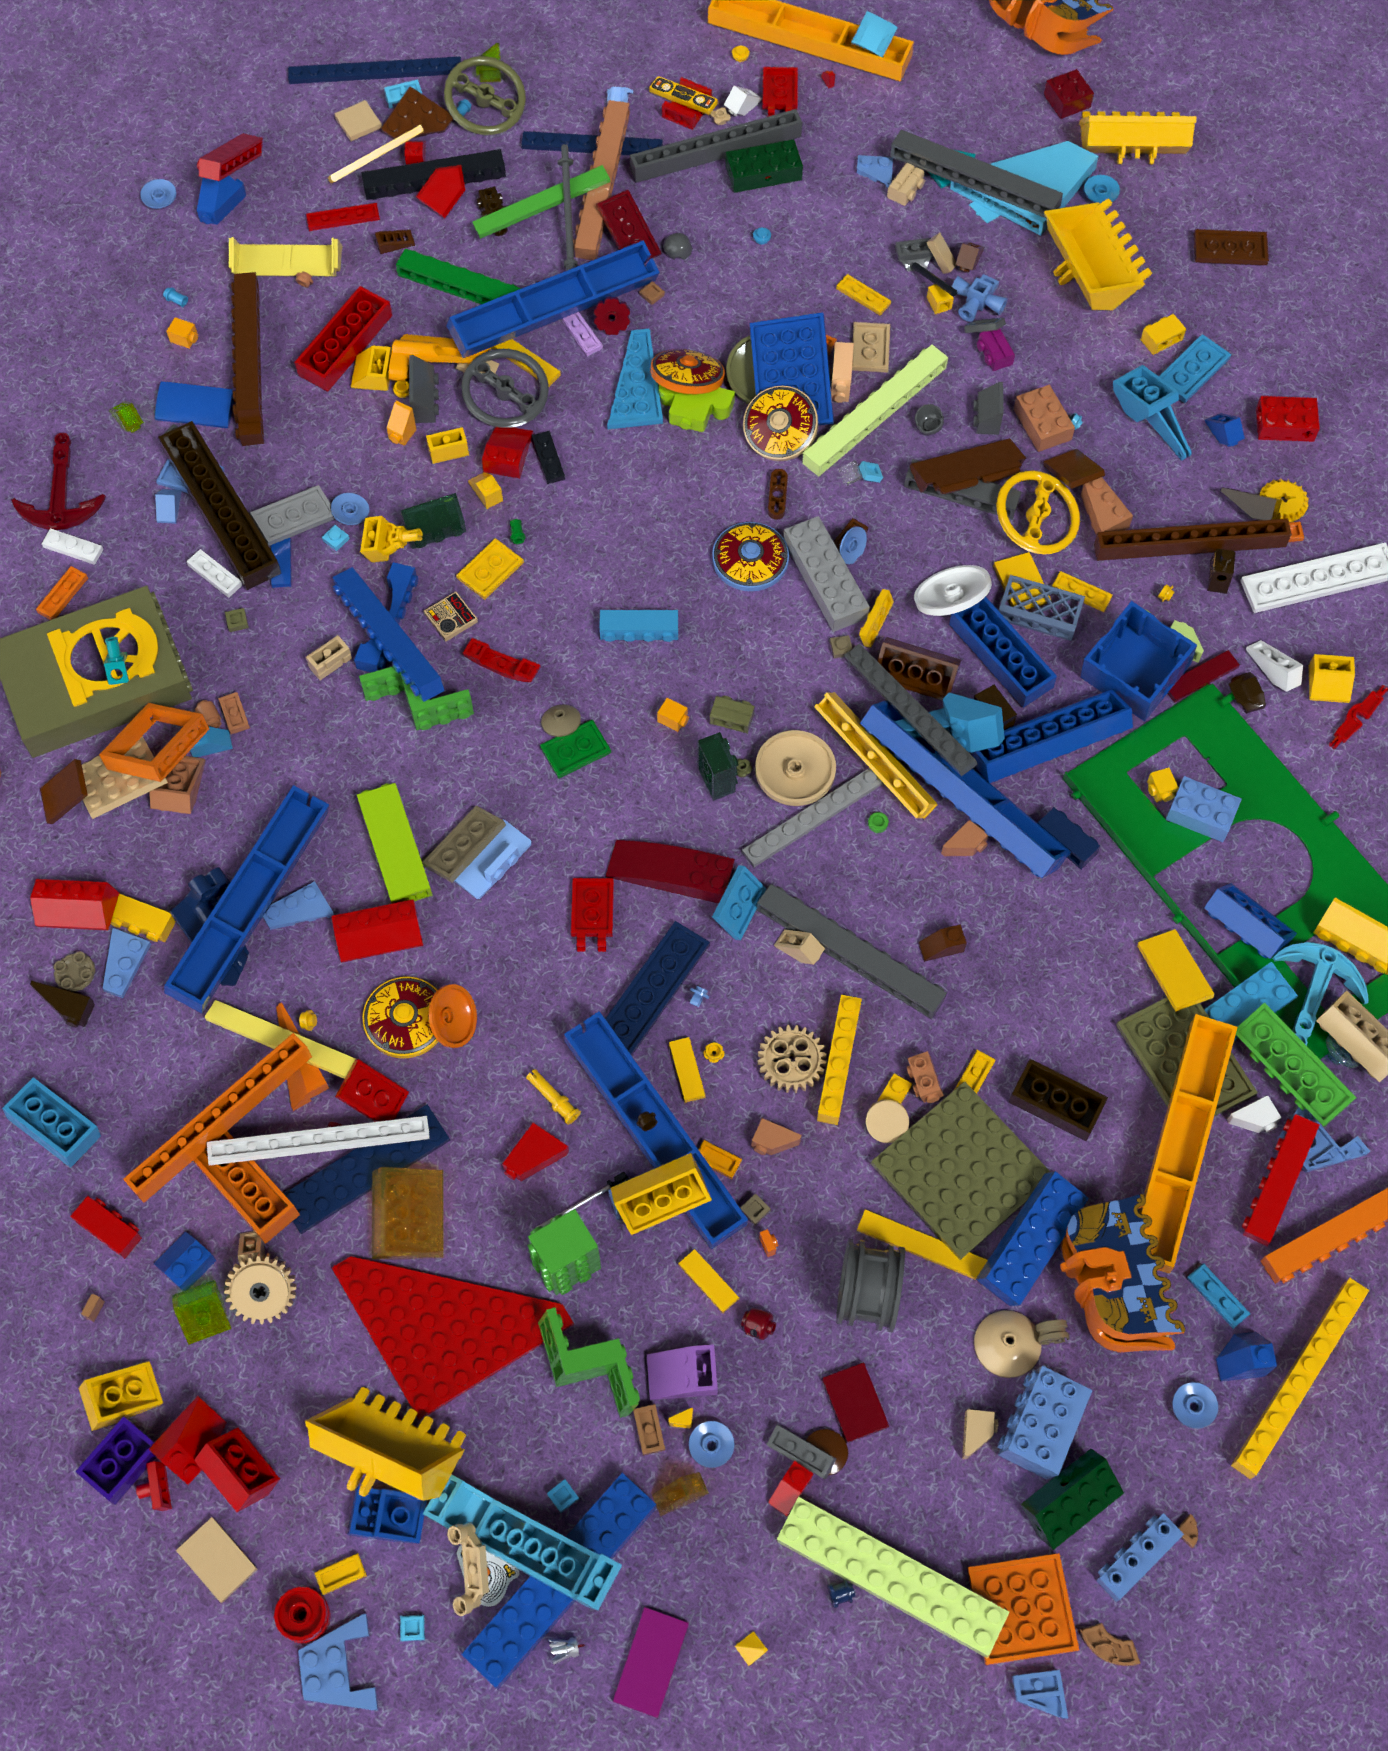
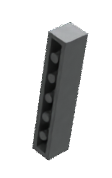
M912 459L911 463L919 462L918 460ZM909 467L904 487L920 492ZM978 480V484L975 487L942 494L940 491H935L933 484H930L922 493L997 515V497L1002 486L995 482L984 483L982 480ZM1014 488L1010 489L1006 499L1007 516L1011 520L1014 518L1021 496V491Z

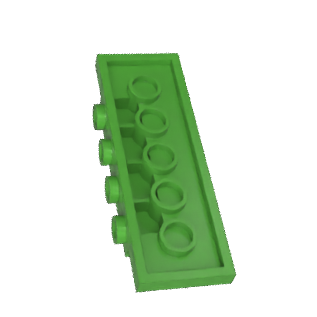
M1265 1002L1237 1027L1236 1035L1251 1050L1249 1055L1257 1063L1261 1061L1266 1066L1264 1071L1272 1079L1277 1077L1281 1082L1279 1085L1287 1095L1292 1093L1297 1098L1294 1102L1303 1111L1307 1109L1323 1127L1329 1124L1357 1098Z

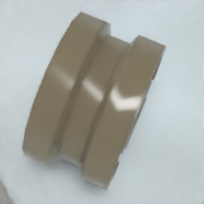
M1050 1320L1037 1324L1036 1332L1039 1333V1344H1058L1065 1342V1338L1069 1340V1333L1066 1332L1068 1327L1067 1321Z

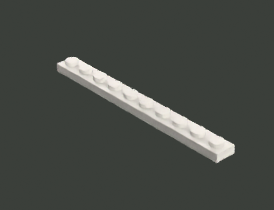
M427 1116L210 1141L207 1142L208 1164L217 1165L429 1139Z

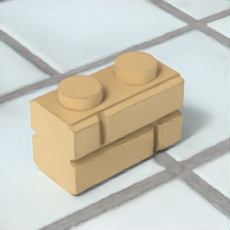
M906 163L889 185L887 197L903 206H906L909 201L912 202L916 196L917 189L921 190L925 183V179H923L924 171Z
M338 635L306 656L310 670L319 680H322L341 667L343 663H347L352 659L349 647Z

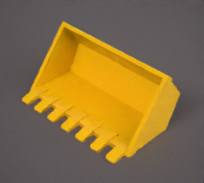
M1083 111V119L1079 120L1082 148L1092 153H1117L1118 164H1122V158L1125 157V153H1135L1134 157L1138 159L1140 158V153H1146L1149 155V164L1153 165L1157 154H1186L1190 150L1193 143L1194 126L1197 116H1180L1179 112H1172V116H1165V112H1157V116H1150V112H1142V116H1135V112H1127V116H1121L1119 111H1113L1112 116H1106L1104 111H1098L1097 116H1091L1090 111Z

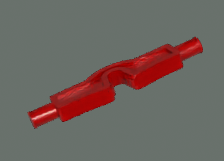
M1381 685L1376 692L1372 691L1362 703H1358L1350 708L1345 716V722L1337 729L1334 734L1335 738L1329 743L1330 747L1336 749L1341 742L1346 743L1362 727L1363 723L1356 715L1365 719L1371 717L1375 709L1382 703L1384 694L1388 691L1387 687L1384 689L1385 685Z

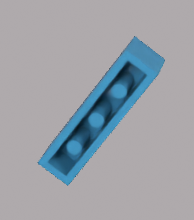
M600 610V640L608 642L615 640H625L627 642L634 640H644L647 642L654 640H664L666 642L678 640V610Z

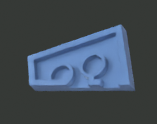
M112 928L102 988L105 992L120 998L125 996L151 946L150 941Z

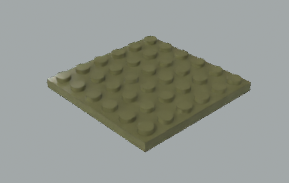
M963 1082L870 1163L959 1260L964 1258L1024 1205L1043 1175L1050 1172L966 1082Z

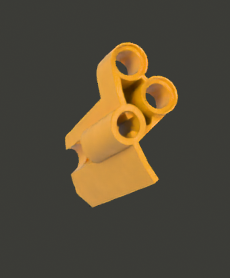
M404 334L400 340H394L392 345L389 380L406 382L409 379V355H414L426 362L471 363L476 357L489 351L491 348L462 358L453 338Z

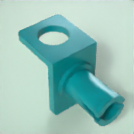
M108 637L105 639L108 654L104 662L108 684L128 683L129 678L125 665L128 654L127 652H120L118 637ZM114 669L121 670L123 673L122 678H113L111 671Z

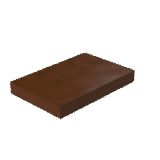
M1078 449L1043 461L1044 467L1071 489L1105 476L1104 469Z
M74 759L40 788L47 824H54L88 796L81 760Z

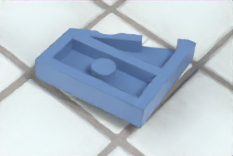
M858 155L857 174L868 177L874 182L878 180L886 184L885 187L888 188L892 183L893 157Z

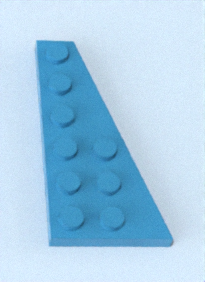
M650 328L631 330L607 429L663 424L658 383L652 378L650 373L651 362L654 358Z

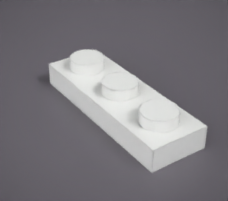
M51 528L42 542L44 548L94 565L103 551L101 545Z
M201 549L186 561L190 568L228 598L242 586V582Z

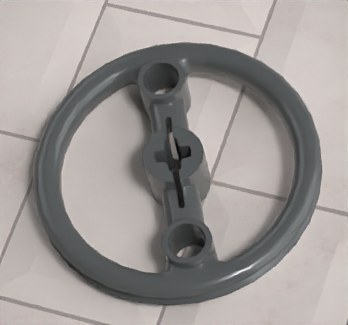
M495 349L479 355L468 365L462 378V396L467 408L476 418L492 426L511 428L526 424L540 414L547 402L548 380L543 368L532 357L517 350ZM498 358H510L521 361L529 366L539 379L540 395L538 400H535L531 394H523L514 387L512 377L508 375L499 377L490 370V365L486 362ZM472 376H476L479 382H487L496 388V396L500 400L508 401L511 399L520 405L521 412L525 414L514 418H498L482 411L471 397L470 381Z

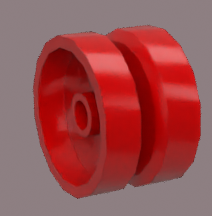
M296 1587L288 1590L280 1597L275 1606L274 1620L276 1628L284 1637L296 1643L308 1644L316 1641L325 1633L330 1624L331 1612L328 1602L321 1594L309 1587ZM307 1612L306 1618L301 1620L300 1614Z

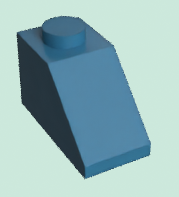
M209 727L208 732L190 750L192 756L197 758L233 749L229 730Z

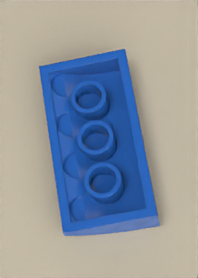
M161 381L156 401L155 420L185 424L193 421L195 425L228 428L233 405L235 404L233 399L234 389Z

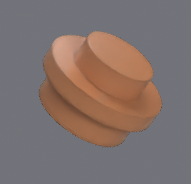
M304 271L302 273L297 272L295 281L301 286L309 288L313 284L312 276Z

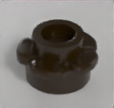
M648 1111L641 1113L638 1116L637 1126L643 1131L651 1130L657 1124L656 1114L654 1112L649 1113Z

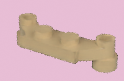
M470 1522L451 1526L447 1533L448 1539L453 1545L462 1544L465 1594L455 1598L453 1601L454 1611L459 1616L469 1614L474 1608L479 1607L483 1595L489 1592L486 1545L480 1542L475 1534V1526Z

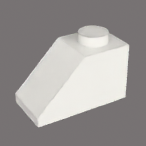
M734 86L724 105L729 108L728 111L731 114L745 116L763 98L750 89Z
M1266 1096L1231 1113L1227 1121L1229 1124L1260 1133L1264 1130L1270 1132L1277 1128V1123L1282 1117L1269 1096Z

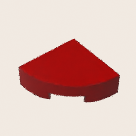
M833 71L822 72L821 78L829 89L834 87L835 73Z

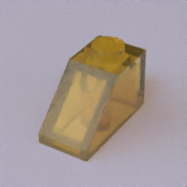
M700 1472L678 1478L652 1494L657 1504L660 1516H664L699 1500L709 1493Z

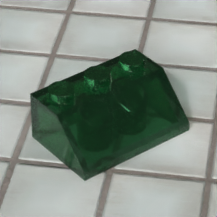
M456 493L401 510L406 530L420 528L423 533L421 541L409 542L412 549L423 548L427 544L441 542L446 538L457 537L466 532L465 521Z

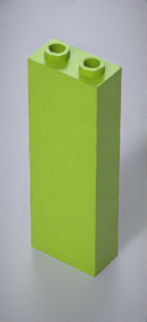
M396 783L384 784L380 788L365 790L361 794H357L391 903L412 899L417 901L433 896Z

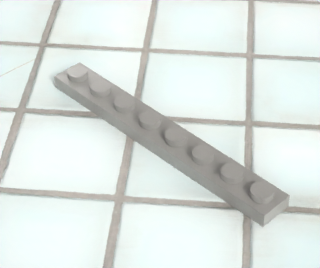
M868 768L742 849V854L754 868L884 783Z

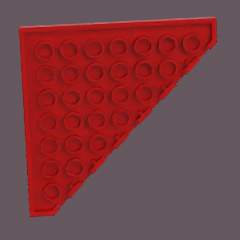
M352 1256L332 1267L411 1408L417 1411L416 1416L418 1420L428 1416L544 1344L538 1322L547 1309L556 1308L557 1314L561 1315L563 1322L562 1332L574 1325L565 1307L560 1303Z

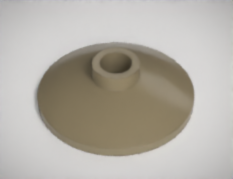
M556 705L548 709L542 716V728L551 736H567L578 729L581 723V716L579 711L573 706Z

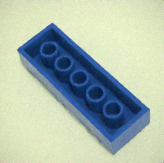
M986 596L974 606L951 614L949 625L1023 708L1054 688L1057 675Z
M1056 1171L1045 1173L976 1280L1007 1305L1020 1306L1066 1235L1071 1217L1084 1207L1089 1198Z

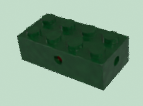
M794 139L726 152L725 167L734 193L802 180L803 164Z
M1091 1448L1020 1505L1038 1537L1054 1550L1122 1496L1124 1491L1108 1461Z

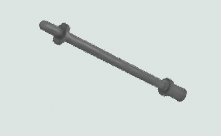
M563 144L561 146L562 158L557 163L559 166H562L567 250L564 268L567 271L577 267L578 262L574 259L569 166L573 164V159L569 158L568 146Z

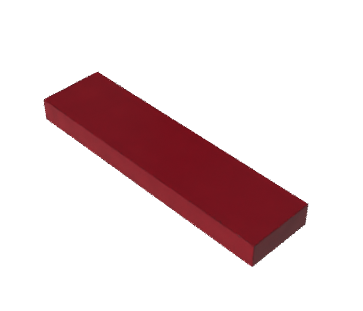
M1227 650L1183 674L1170 689L1168 695L1175 703L1236 670L1240 664L1231 652Z

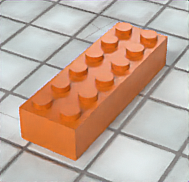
M227 1131L216 1141L234 1138ZM207 1149L193 1160L194 1164L265 1244L300 1215L290 1200L254 1160L209 1165Z

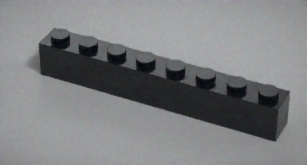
M498 149L361 172L366 200L419 192L435 169L461 165L464 184L506 177L502 151Z

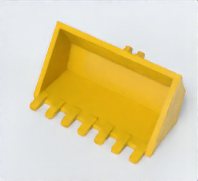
M1106 199L1102 203L1097 202L1044 211L1048 231L1065 260L1053 271L1054 275L1057 277L1061 276L1058 280L1060 285H1065L1075 278L1092 310L1116 309L1133 293L1146 285L1144 280L1152 274L1149 268L1140 273L1137 269L1145 263V259L1142 256L1134 261L1131 260L1130 257L1139 250L1136 245L1131 246L1127 250L1125 249L1124 245L1132 239V236L1127 233L1121 238L1118 237L1117 234L1125 228L1123 222H1119L1115 226L1111 224L1119 216L1118 212L1114 210L1107 215L1104 211L1112 205L1110 199Z
M361 1387L355 1398L350 1397L305 1420L306 1427L308 1428L310 1448L355 1468L348 1480L347 1489L355 1490L362 1476L366 1474L359 1489V1495L363 1497L367 1496L375 1480L378 1479L422 1501L440 1498L458 1460L465 1451V1449L461 1448L466 1437L464 1432L457 1431L451 1443L445 1441L444 1439L450 1429L448 1425L442 1423L435 1435L428 1433L433 1423V1419L429 1416L424 1417L418 1428L412 1425L417 1415V1411L409 1409L402 1420L397 1419L396 1416L401 1408V1404L394 1401L387 1412L384 1413L380 1409L385 1401V1397L377 1394L369 1406L364 1403L370 1392L365 1387Z

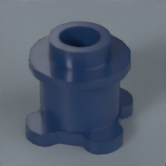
M846 1579L840 1584L827 1585L833 1608H837L838 1604L848 1601L852 1603V1598L856 1597L852 1583H847Z

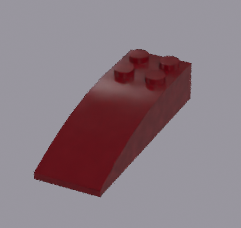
M616 840L606 877L719 904L732 879L735 859L672 845Z

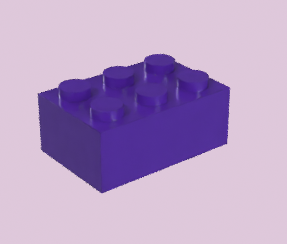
M123 1416L75 1472L108 1501L116 1505L147 1469L146 1463L153 1462L156 1458L149 1450L155 1442Z

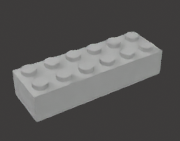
M817 516L784 529V540L787 543L789 553L832 631H838L867 619L870 606L820 517Z

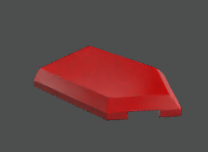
M462 166L436 168L416 198L445 219L466 191Z

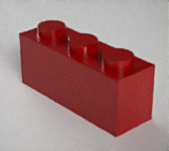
M87 1196L70 1217L125 1259L142 1239L138 1234L140 1229L131 1222L128 1224L122 1222L121 1219L123 1217L115 1210L111 1212L106 1210V1204L96 1197L93 1200Z

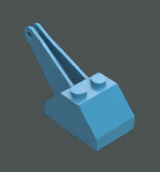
M1144 365L1113 381V391L1125 414L1136 422L1146 419L1180 460L1191 456V449L1186 442L1171 407V404L1179 400V391Z
M948 693L943 698L944 708L929 712L970 753L997 747L1005 739L1002 707ZM905 719L894 721L912 737L923 738Z

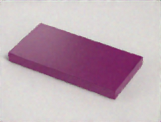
M644 1608L613 1699L614 1703L658 1718L689 1623L649 1608Z

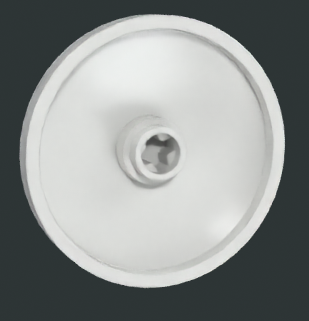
M962 565L951 567L923 581L915 591L914 600L918 610L924 614L933 616L954 614L980 602L991 589V578L988 571L979 566Z

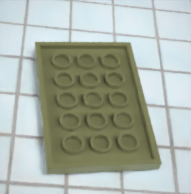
M1166 997L1117 1022L1116 1026L1168 1108L1191 1021L1195 1014L1208 1018L1209 1016L1200 1003L1175 1011ZM1232 1052L1214 1117L1256 1096L1258 1093Z

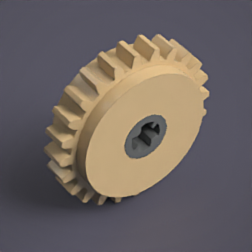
M258 1253L255 1259L250 1254L248 1261L241 1258L240 1266L234 1264V1271H229L228 1277L231 1279H226L225 1285L229 1287L225 1288L224 1293L230 1294L226 1297V1302H232L230 1310L236 1308L235 1315L243 1314V1321H246L248 1317L251 1318V1324H254L256 1319L260 1320V1324L264 1323V1319H268L272 1323L273 1316L280 1319L281 1311L286 1314L288 1312L287 1306L292 1307V1299L296 1296V1292L293 1290H296L297 1284L292 1283L295 1281V1275L289 1276L292 1270L291 1267L285 1269V1261L279 1264L278 1257L276 1256L272 1260L268 1253L265 1258H262L261 1253ZM260 1286L264 1287V1289H262L261 1291L257 1290L260 1288Z

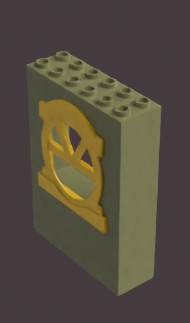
M148 586L0 638V680L21 739L32 758L129 723L148 703L172 707L192 699L190 692L193 691V688L154 591H149ZM107 627L119 628L120 631L114 636L118 637L119 644L130 633L137 641L138 654L128 655L125 661L133 663L127 670L128 683L109 685L108 680L91 681L79 676L71 664V654L77 642L83 636L92 633L104 663L108 650L100 630ZM115 669L111 671L113 678H122L123 674L117 676Z

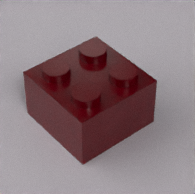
M1075 69L1047 80L1044 96L1059 118L1062 119L1091 108L1094 92L1080 72Z

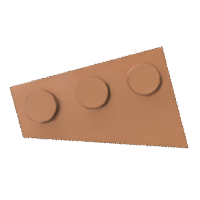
M1102 477L1083 485L1081 497L1087 515L1089 514L1095 535H1097V532L1120 531L1130 527L1133 515Z

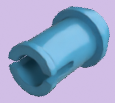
M466 99L460 100L457 110L464 117L467 112H470L471 103Z
M173 287L165 289L163 296L167 301H172L181 307L187 304V296L175 291Z

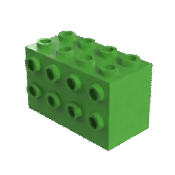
M576 1209L563 1216L561 1214L555 1216L550 1220V1224L533 1229L530 1232L531 1235L528 1236L530 1244L527 1247L531 1255V1263L537 1273L541 1272L543 1283L548 1292L553 1290L555 1295L560 1293L564 1295L573 1289V1285L578 1282L581 1284L585 1283L592 1277L591 1274L601 1269L598 1245Z

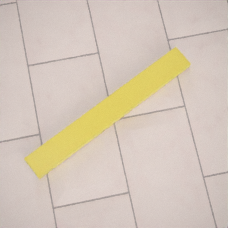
M217 1000L214 1001L205 1015L207 1021L273 1049L293 1033ZM294 1033L308 1047L312 1058L306 1063L341 1078H346L355 1058Z

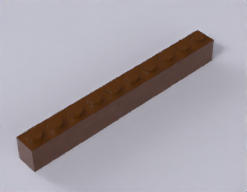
M256 272L234 274V282H231L232 292L234 293V295H231L232 305L234 306L231 310L232 318L235 320V322H232V330L235 335H232V343L235 349H232L233 360H235L232 363L233 373L236 374V376H233V386L236 388V390H233V399L236 402L233 405L234 416H238L239 423L261 422L259 283Z
M1288 518L1097 532L1094 549L1097 561L1213 553L1218 548L1232 551L1286 547L1292 534Z

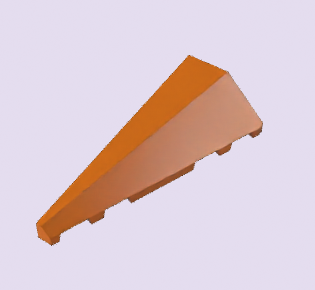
M282 1002L279 1003L276 1007L279 1027L300 1035ZM308 1063L301 1066L287 1079L293 1111L311 1102V1098L329 1089L319 1068Z

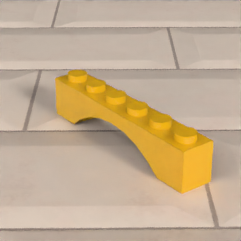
M841 995L817 1116V1121L838 1125L862 1001L861 998Z

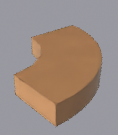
M1102 1623L1079 1630L1087 1647L1102 1660L1119 1666L1141 1664L1133 1640L1114 1638L1106 1631Z

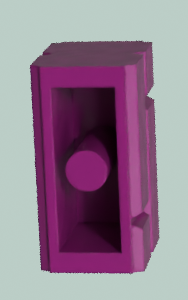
M1000 328L993 331H983L979 334L977 348L980 352L984 353L987 366H991L992 370L996 371L1013 365L1015 354Z

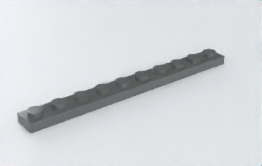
M858 644L844 655L845 659L961 777L978 765L976 759L861 644Z

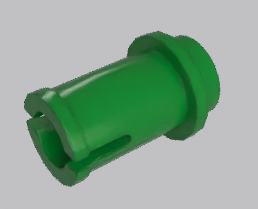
M513 519L510 521L512 533L510 539L514 544L519 545L524 542L526 537L522 530L521 520Z

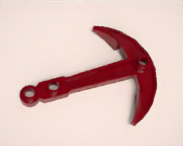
M58 433L54 438L56 445L53 449L54 470L49 510H36L33 505L22 503L15 498L12 499L14 508L24 520L36 527L50 530V528L64 530L82 524L100 509L106 498L104 494H101L91 500L79 503L80 508L67 510V476L70 466L71 450L69 447L71 440L67 433Z

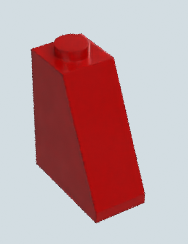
M532 1123L502 1163L505 1170L504 1174L512 1180L517 1178L523 1181L567 1156L569 1148L559 1139L535 1123Z

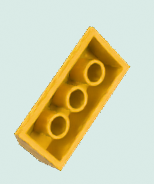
M1334 898L1313 933L1321 940L1334 944L1339 950L1355 956L1358 961L1373 966L1376 971L1388 975V927L1341 900Z
M692 1153L611 1187L614 1204L631 1235L712 1200Z

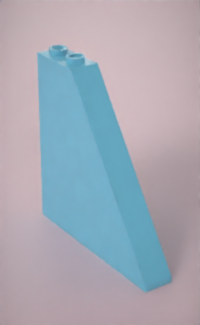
M1066 141L994 162L991 165L1062 192L1063 197L1060 208H1064L1096 169L1098 155ZM951 181V190L1040 236L1048 228L1046 218ZM1026 219L1031 220L1033 222L1031 224H1028L1026 222ZM1033 225H1039V228L1032 227Z

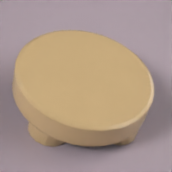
M883 1099L871 1105L867 1112V1130L877 1141L892 1143L908 1130V1113L904 1106L895 1100Z

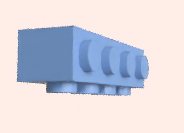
M1164 1513L1159 1517L1156 1515L1152 1516L1146 1522L1148 1528L1143 1533L1138 1531L1130 1539L1132 1544L1127 1549L1122 1547L1114 1555L1116 1561L1111 1566L1106 1563L1097 1572L1100 1577L1096 1581L1115 1602L1119 1601L1184 1535Z

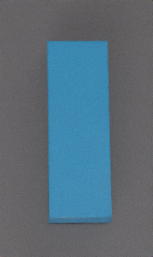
M1204 1263L1187 1277V1280L1233 1329L1250 1315V1312Z

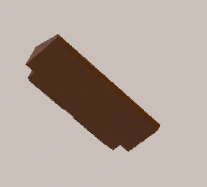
M1009 438L911 463L909 467L920 493L924 492L928 485L933 484L935 491L948 494L975 487L978 484V480L990 483L1012 477L1020 473V467L1026 457Z

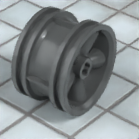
M848 1238L839 1285L836 1324L841 1325L844 1320L847 1321V1326H853L854 1321L859 1320L875 1323L876 1330L882 1331L883 1327H887V1332L893 1333L902 1292L905 1247L899 1246L898 1250H894L893 1245H888L887 1249L883 1251L866 1248L865 1241L859 1240L858 1244H854V1240Z

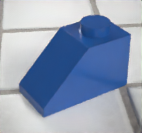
M1220 413L1205 419V423L1219 443L1231 447L1237 445L1238 441L1245 439L1240 417Z

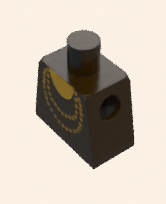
M1219 548L1215 550L1210 560L1207 591L1227 594L1234 573L1235 551ZM1224 575L1222 580H1219L1217 577Z

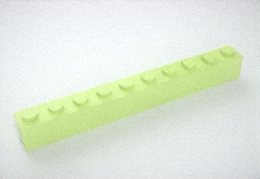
M934 345L923 349L918 357L914 360L911 359L907 363L905 368L898 370L892 379L885 381L879 390L872 392L866 401L860 402L854 411L847 413L841 422L834 424L828 433L821 435L812 446H808L803 452V464L818 477L943 372L947 368L948 357Z

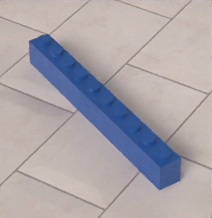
M351 567L332 577L335 584L332 586L335 594L341 596L345 607L349 606L352 616L354 618L357 617L363 629L366 628L370 639H375L376 646L380 651L383 650L387 661L393 662L392 665L397 673L401 672L403 681L406 685H411L410 688L413 694L419 696L425 702L444 692L439 674L355 569Z

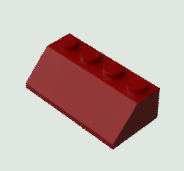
M36 879L30 897L35 925L37 927L108 931L120 893L108 882Z
M414 899L331 916L341 963L423 946Z

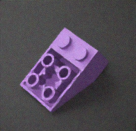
M714 1344L689 1346L647 1354L650 1400L717 1395Z

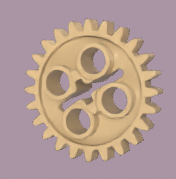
M787 1025L786 1031L779 1027L778 1034L771 1031V1038L765 1036L764 1041L766 1044H760V1049L763 1051H758V1057L761 1058L758 1060V1065L762 1066L760 1073H766L764 1080L771 1078L770 1086L777 1083L778 1091L785 1087L786 1093L789 1092L790 1088H793L794 1092L797 1093L798 1087L806 1091V1084L813 1087V1080L820 1081L818 1074H824L822 1067L826 1066V1061L822 1059H825L827 1054L822 1052L824 1045H818L820 1038L813 1039L814 1032L807 1035L806 1028L799 1031L798 1025H796L794 1030H791L790 1026ZM804 1045L807 1049L799 1051L796 1046ZM783 1047L786 1051L778 1053L775 1051V1048ZM789 1056H793L795 1061L792 1062ZM807 1065L809 1070L802 1071L799 1069V1066ZM785 1067L788 1069V1072L780 1073L777 1069Z

